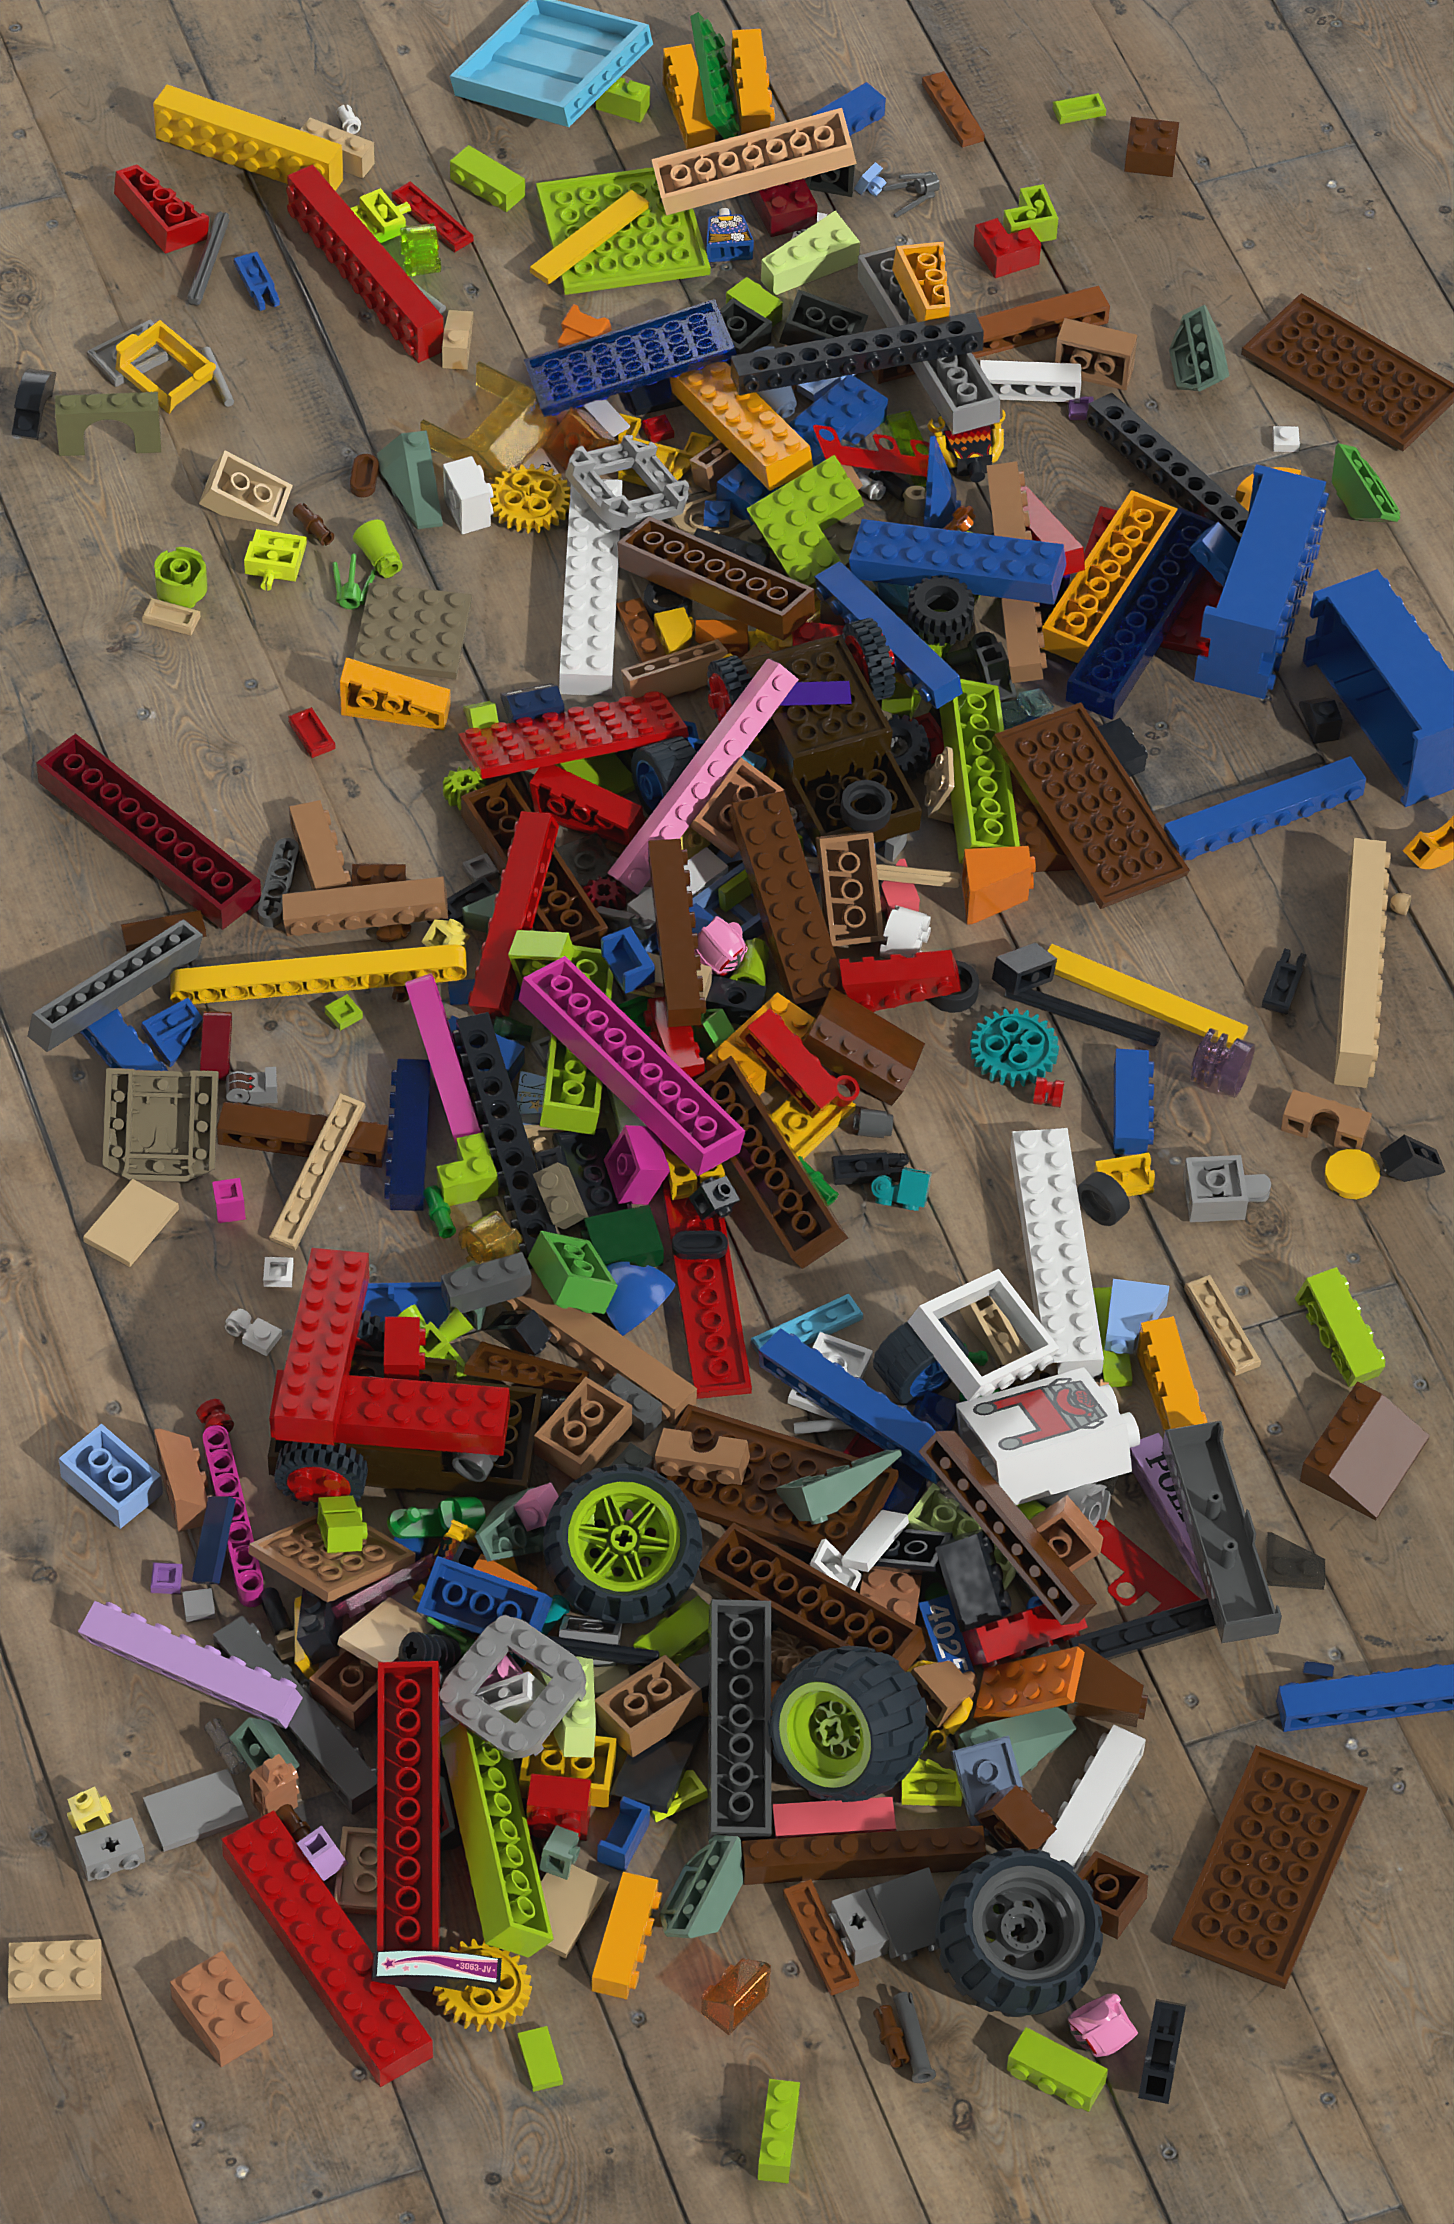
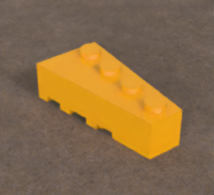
M761 29L732 30L731 70L741 134L769 128L770 122L775 121L774 107H770L772 105L771 90H768L769 74L766 73L767 62L763 52Z
M692 44L663 48L662 84L686 149L714 143L715 135H718L719 132L706 116L700 73Z
M944 242L896 246L892 271L917 322L949 317L950 298L947 286V271H945Z
M346 657L340 679L341 715L445 730L451 707L450 689Z
M1174 1316L1142 1322L1136 1355L1164 1433L1168 1429L1207 1423L1205 1413L1200 1410L1198 1393L1192 1382Z

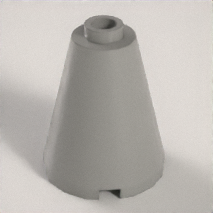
M1091 1483L1036 1499V1501L1048 1508L1068 1495L1095 1527L1099 1519L1105 1520L1110 1506L1111 1495L1110 1491L1105 1490L1107 1488L1105 1485Z

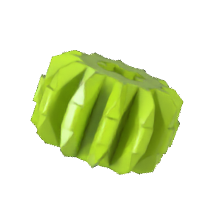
M459 766L457 772L450 770L448 777H444V799L448 800L450 807L457 805L460 811L461 796L487 786L486 779H481L477 771H472L471 766L467 770H463Z

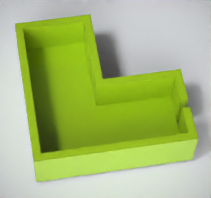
M833 455L748 507L747 511L787 577L813 588L815 594L816 582L814 576L839 561L841 562L822 531L863 507L864 503L840 462Z

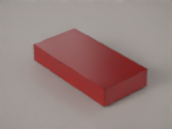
M312 707L288 716L289 724L311 758L335 749L334 740Z

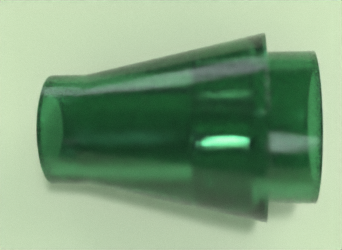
M505 1015L502 1017L495 1016L493 1024L495 1033L508 1040L530 1042L533 1026L526 1025Z

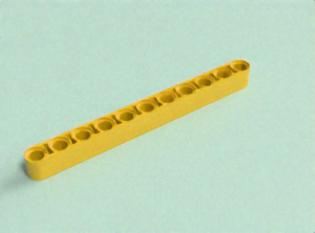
M451 944L183 968L173 971L170 975V999L175 1004L186 998H189L193 1004L405 986V982L432 973L436 983L458 981L467 975L466 950L460 945Z

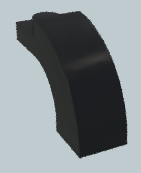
M28 368L23 374L14 404L16 411L11 434L13 437L38 440L46 400L48 397L53 396L56 372Z
M1160 1999L1155 2001L1138 2095L1140 2099L1169 2104L1186 2010L1185 2004Z

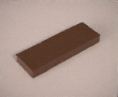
M201 910L122 924L121 931L126 951L135 950L183 919L203 934V937H207Z

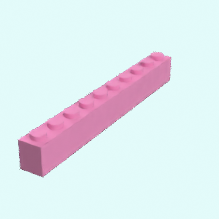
M770 659L765 661L608 871L611 877L620 881L630 891L637 895L650 879L648 841L681 838L799 680L781 664Z

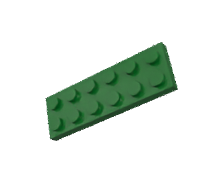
M697 12L691 15L690 19L706 116L722 137L729 139L738 136L740 128L735 120L737 111L732 102L734 93L729 84L731 76L726 67L728 58L723 49L725 41L720 33H715L711 22L708 19H704Z

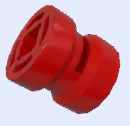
M1037 1077L1033 1104L1042 1105L1049 1103L1052 1107L1061 1108L1065 1081L1055 1080L1050 1082L1046 1078Z
M210 1399L201 1404L196 1411L199 1421L205 1424V1430L210 1426L219 1425L224 1427L229 1433L234 1427V1421L229 1414H225V1406L220 1399Z

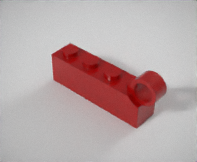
M770 1008L748 1025L740 1034L741 1040L812 1119L831 1102L837 1106L845 1107L850 1105L859 1095V1084L853 1077L842 1075L836 1079L833 1075H830L822 1067L820 1060L805 1048L799 1036L793 1034L787 1028L782 1017L774 1013ZM837 1085L846 1086L850 1091V1097L842 1096L837 1089Z

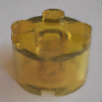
M496 1210L460 1230L458 1236L461 1250L466 1248L469 1254L465 1258L467 1263L474 1260L479 1265L520 1253L519 1243L522 1242L520 1233L515 1228L511 1229L504 1221L502 1215Z

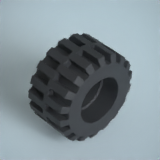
M936 575L932 576L931 579H922L921 584L917 583L914 586V590H911L909 594L908 626L923 641L927 640L930 645H934V643H938L939 646H945V643L952 645L956 644V640L961 641L965 638V635L970 633L973 625L974 598L971 589H967V585L964 582L959 583V579H949L945 575H943V578H938ZM935 609H944V610H947V612H937V611H934V610H935Z

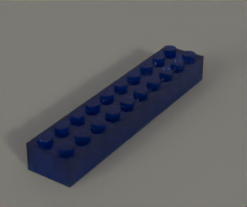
M1178 508L1069 677L1065 701L1072 704L1082 703L1085 709L1108 719H1114L1208 571L1196 560L1189 549L1204 531L1217 522Z

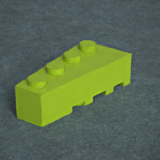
M1335 1267L1306 1278L1295 1300L1299 1306H1306L1308 1310L1306 1314L1307 1320L1311 1325L1317 1324L1320 1341L1324 1347L1333 1350L1331 1356L1334 1364L1348 1387H1352L1357 1381L1362 1383L1378 1377L1385 1368V1357L1382 1351L1376 1348L1373 1342L1372 1330L1368 1324L1364 1323L1361 1317L1360 1306L1355 1299H1352L1348 1291L1349 1285L1346 1277L1343 1274L1341 1275L1338 1268Z

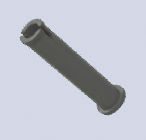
M901 1992L893 1997V2001L896 2005L914 2073L912 2081L920 2084L926 2083L936 2077V2071L930 2065L913 1995L911 1992Z

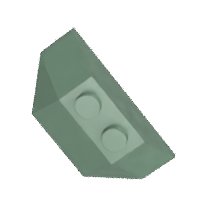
M1205 305L1183 315L1180 321L1181 325L1169 349L1176 387L1181 390L1200 392L1230 376L1223 341Z
M714 1835L709 1840V1845L699 1850L684 1865L659 1914L664 1934L667 1937L694 1938L719 1931L743 1884L741 1840L738 1836Z

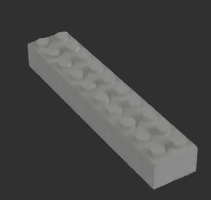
M896 246L858 256V280L888 328L917 323L892 271ZM972 353L910 364L953 435L1000 422V398Z

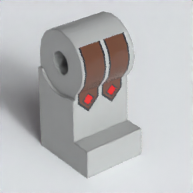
M265 1067V1072L246 1073L236 1071L228 1074L226 1077L227 1100L232 1103L239 1102L245 1104L278 1103L276 1067Z

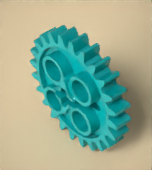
M1015 1008L1013 1014H1009L1008 1010L1004 1009L1001 1016L994 1011L992 1019L985 1016L983 1024L977 1023L976 1031H972V1038L970 1040L971 1059H975V1067H981L982 1075L990 1073V1081L998 1077L1000 1078V1085H1003L1008 1080L1011 1087H1014L1016 1081H1020L1024 1087L1026 1080L1029 1079L1035 1084L1037 1076L1045 1078L1046 1071L1052 1072L1053 1064L1057 1063L1059 1045H1057L1058 1036H1054V1028H1047V1020L1038 1022V1014L1032 1018L1029 1017V1010L1020 1015L1018 1008Z

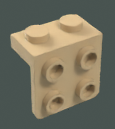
M946 747L942 754L937 755L931 770H927L925 774L924 785L927 787L925 806L928 809V818L954 824L950 796L954 788L953 749Z

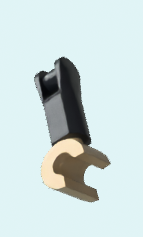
M877 470L869 473L868 476L871 479L883 483L888 493L901 502L904 501V511L907 515L915 518L924 515V487L911 486L893 472Z
M272 1587L266 1588L261 1593L262 1607L275 1636V1648L278 1659L281 1662L295 1658V1630H293L277 1589Z

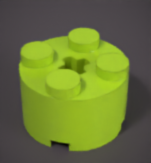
M176 547V551L168 553V550H166L155 560V586L159 600L191 609L205 596L208 588L206 563L198 551L188 547Z

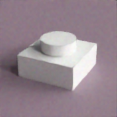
M1273 426V451L1299 452V427Z
M265 1257L264 1287H292L293 1258Z

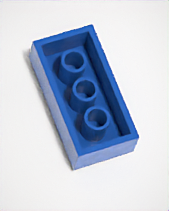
M437 1556L416 1612L423 1617H432L440 1623L480 1636L487 1626L503 1615L521 1619L541 1632L553 1599L545 1593Z

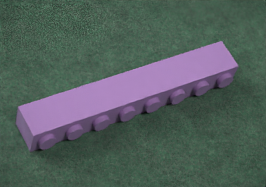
M94 1601L78 1631L87 1642L282 1728H287L303 1698L296 1690L297 1685L285 1678H281L279 1681L273 1679L268 1671L260 1667H255L254 1670L246 1667L244 1661L235 1656H230L227 1659L221 1656V1652L212 1646L205 1645L202 1648L195 1645L196 1641L189 1636L181 1634L177 1637L171 1634L172 1631L159 1623L152 1626L146 1623L147 1620L136 1613L131 1612L130 1616L122 1613V1609L111 1602H106L103 1605Z

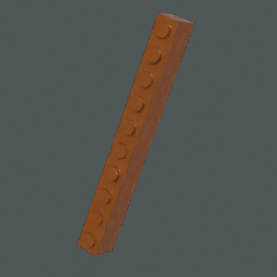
M1098 285L977 317L984 331L983 351L972 352L975 358L1058 337L1064 318L1097 326L1107 324L1109 321L1110 305ZM910 364L871 371L878 384L915 375Z

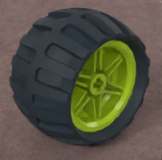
M614 1464L613 1466L596 1468L585 1473L566 1487L552 1506L546 1521L543 1536V1553L546 1568L554 1586L561 1596L576 1610L605 1623L634 1624L647 1621L666 1612L690 1588L700 1565L702 1533L692 1503H690L682 1490L672 1480L666 1479L658 1474L657 1471L647 1467L641 1468L628 1464ZM626 1509L633 1512V1518L629 1521L624 1520L622 1517V1512ZM603 1520L606 1527L596 1528L594 1525L595 1521ZM653 1528L656 1531V1536H646L645 1531ZM621 1536H627V1541L631 1542H627L626 1546L622 1547L619 1546L620 1541L615 1540H620ZM593 1548L601 1552V1556L597 1559L590 1556L589 1552ZM643 1557H648L651 1560V1565L643 1567L640 1565V1560ZM620 1568L623 1569L624 1574L616 1577L613 1575L612 1570Z

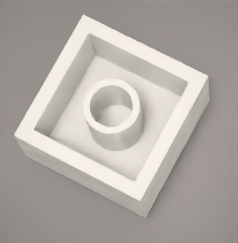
M472 456L443 464L444 500L461 534L490 527L491 515L494 514L490 498H493V490L490 483H486L484 480L482 467L476 465Z

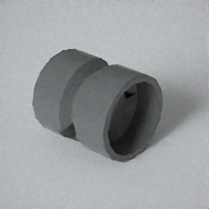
M457 1452L452 1464L463 1477L475 1482H482L487 1478L493 1463L497 1461L499 1456Z

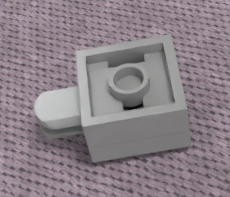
M1241 1155L1189 1157L1185 1160L1183 1181L1190 1222L1245 1220L1248 1202H1266L1269 1198L1271 1189L1270 1179L1265 1174L1244 1175Z

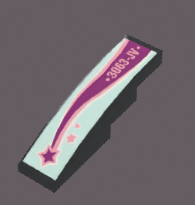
M431 1950L375 1951L373 1954L371 1981L431 1992L434 1986L464 1992L467 1985L497 1991L501 1980L502 1958Z

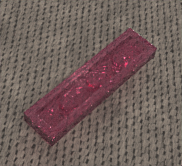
M433 1553L332 1607L336 1618L346 1613L351 1618L366 1610L363 1606L366 1602L369 1601L373 1606L386 1599L385 1592L390 1589L395 1594L409 1586L407 1580L413 1578L417 1582L430 1575L428 1569L434 1566L436 1560Z

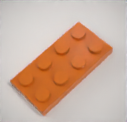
M1076 1646L984 1668L973 1719L979 1724H984L1074 1703L1085 1652Z

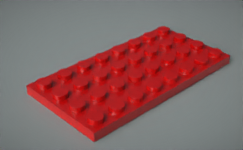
M657 691L647 692L644 696L638 698L631 696L622 697L619 701L612 703L597 702L592 707L587 708L572 707L567 712L561 714L548 712L543 714L542 718L537 719L523 717L519 718L517 723L506 724L499 722L492 724L489 728H469L464 733L458 734L460 745L481 779L642 747L675 736L689 737L688 728L664 694Z

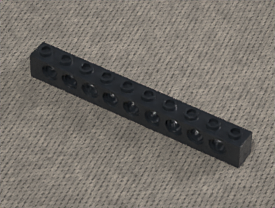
M975 312L741 354L731 356V378L738 394L744 395L983 351L984 331Z
M1113 393L1088 403L1086 423L1090 428L1094 429L1106 442L1116 448L1122 456L1133 463L1139 471H1142L1155 485L1166 492L1171 499L1175 500L1188 514H1191L1199 521L1204 528L1208 529L1219 522L1240 543L1250 512Z
M489 1012L456 1019V1030L452 1031L455 1046H460L462 1054L459 1055L463 1070H468V1089L470 1094L475 1093L477 1099L474 1101V1108L477 1117L482 1116L484 1124H481V1130L484 1133L485 1139L490 1142L491 1148H489L493 1163L498 1168V1187H504L506 1194L503 1196L505 1210L512 1213L513 1219L510 1220L512 1233L514 1236L518 1235L520 1240L518 1252L523 1253L529 1269H532L533 1267L528 1257L537 1238L531 1237L530 1234H539L540 1231L557 1234V1231L533 1176L538 1170ZM476 1044H477V1045H481L482 1047H480V1048H474V1047H472V1045H476ZM480 1068H487V1069H489V1070H488V1071H480L479 1069H480ZM494 1091L496 1094L489 1095L486 1092ZM494 1115H502V1116H504V1117H502V1118H495V1117H493V1116H494ZM502 1138H508V1139H510L511 1141H509V1142H503V1141H501L500 1139H502ZM516 1162L518 1165L511 1166L507 1163ZM521 1185V1186H524V1187H526V1188H525V1189H522V1190H519V1189H516L515 1187ZM525 1209H529V1210H532L533 1212L527 1214V1213H524V1212H522V1211L525 1210Z

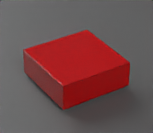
M665 414L642 420V428L649 442L656 443L674 438V430Z

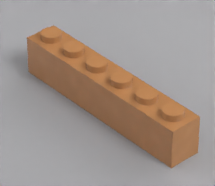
M444 877L282 894L283 921L287 936L448 919L447 892Z

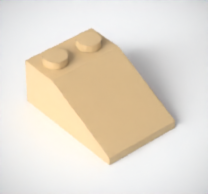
M224 451L212 467L199 504L222 516L278 526L293 485Z

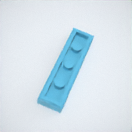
M846 1294L751 1338V1345L759 1356L758 1350L780 1328L789 1334H795L802 1343L808 1345L816 1341L820 1332L830 1335L863 1320V1313L850 1294Z

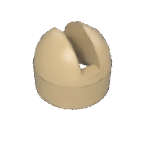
M1405 893L1393 895L1390 903L1391 909L1397 914L1406 916L1411 902V895Z

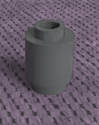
M860 1108L859 1114L854 1113L852 1129L857 1130V1136L884 1139V1136L892 1135L893 1114H887V1111Z

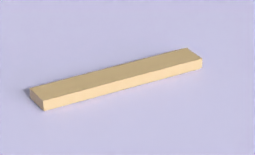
M341 1093L339 1094L269 1236L270 1241L296 1251L366 1107L365 1103Z

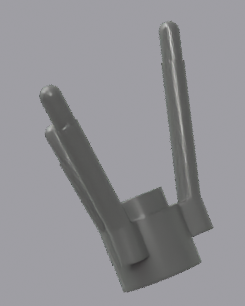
M931 171L900 174L899 179L915 180L884 186L882 191L915 186L918 193L924 194L896 212L894 217L898 218L925 200L934 198V192L939 190L940 184L936 173Z

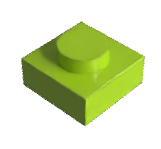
M348 994L325 1006V1014L340 1031L363 1019V1012Z

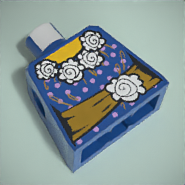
M721 208L717 211V216H710L708 218L706 254L709 262L753 259L754 240L743 215H731V211L728 208Z

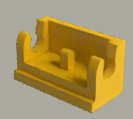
M1149 1153L1095 1161L1094 1172H1103L1113 1177L1122 1186L1128 1197L1154 1192L1155 1172L1150 1170L1151 1157Z

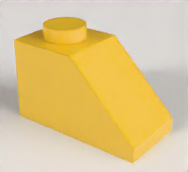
M684 607L654 614V628L666 655L688 649L691 644L695 624L692 616L688 617Z

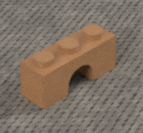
M1293 1089L1283 1114L1281 1131L1307 1138L1313 1127L1325 1125L1332 1128L1336 1133L1333 1147L1343 1150H1362L1370 1128L1372 1113Z
M663 1428L655 1453L658 1473L668 1476L691 1477L695 1480L717 1481L722 1484L742 1485L750 1459L747 1440L719 1436L714 1449L709 1452L699 1453L694 1451L691 1432Z

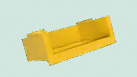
M161 320L139 336L131 334L116 345L117 359L115 369L142 392H158L159 406L168 414L172 412L176 405L205 383L211 382L213 371L216 369L214 363L207 360ZM155 344L159 345L193 374V376L168 395L130 364Z

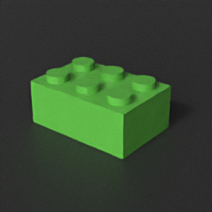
M540 1231L528 1260L543 1283L544 1288L551 1296L553 1303L564 1309L572 1307L580 1309L585 1313L597 1312L605 1314L618 1285L589 1240Z

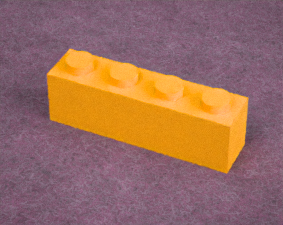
M627 1872L622 1873L592 1975L593 1992L627 1999L630 1989H636L639 1979V1971H636L638 1962H644L647 1945H644V1940L646 1936L651 1937L655 1919L651 1918L653 1909L659 1910L662 1900V1892H658L657 1879Z

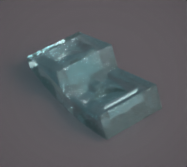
M1042 688L1020 692L1017 700L1001 703L1004 730L1010 729L1027 716L1041 717L1053 710L1054 706Z

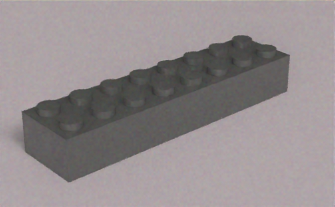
M712 1599L710 1603L708 1658V1841L714 1835L738 1836L741 1842L770 1839L771 1736H768V1720L771 1717V1601Z

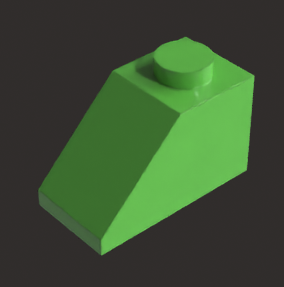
M706 1009V1014H701V1025L692 1026L694 1042H697L699 1048L704 1052L716 1050L735 1032L723 1009Z

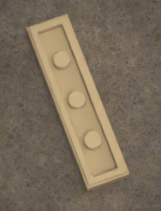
M1211 1275L1186 1283L1184 1286L1186 1294L1233 1374L1236 1376L1260 1367V1358Z

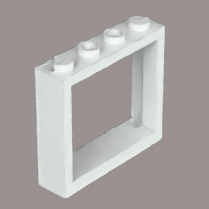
M999 1269L920 1305L907 1321L968 1402L980 1396L985 1399L995 1389L1000 1387L1003 1390L1010 1386L1017 1378L1024 1380L1038 1368L1040 1371L1044 1370L1047 1365L1054 1362L1052 1357L1060 1349ZM990 1296L1033 1352L989 1374L981 1376L938 1319L984 1297Z

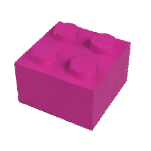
M625 1125L604 1158L618 1204L648 1205L670 1171L662 1149L661 1139L647 1126Z

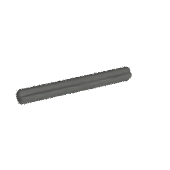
M220 211L215 216L187 296L190 305L198 306L201 304L230 221L229 214Z

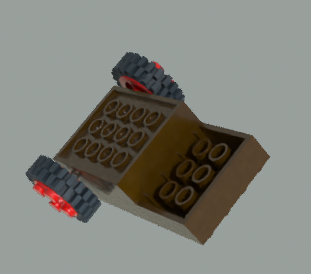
M872 618L845 624L842 630L844 634L824 637L746 660L738 659V656L733 655L712 661L708 665L707 677L709 680H707V683L711 688L708 702L711 709L716 710L715 716L718 718L719 723L767 659L781 664L799 679L797 682L849 681L852 704L778 706L757 735L815 848V837L859 832L848 827L842 820L840 806L843 791L847 786L861 780L880 783L890 792L892 798L890 819L883 828L873 832L874 843L920 830L922 809L891 753L893 730L877 700L891 697L894 694L896 678L893 674L895 673V668L891 665L895 663V659L889 645L886 646L885 644L886 637L882 634V629L878 627V623L873 621ZM865 797L858 798L850 804L856 812L865 815L876 814L882 810V806L877 801Z
M365 1310L361 1315L349 1375L384 1378L385 1321L380 1322L381 1318L379 1316L371 1317V1312ZM425 1357V1370H419V1381L509 1388L510 1412L504 1456H499L497 1461L493 1463L490 1473L482 1482L469 1480L456 1471L452 1462L457 1452L335 1442L334 1445L275 1440L272 1437L268 1451L269 1475L275 1476L274 1481L277 1483V1488L279 1490L283 1489L282 1493L285 1496L292 1495L291 1500L295 1502L300 1500L302 1505L306 1506L310 1502L315 1503L314 1508H318L319 1497L353 1496L354 1500L358 1502L361 1496H363L365 1486L456 1497H476L478 1499L501 1502L508 1495L530 1488L535 1458L534 1435L539 1431L543 1389L457 1380V1360Z

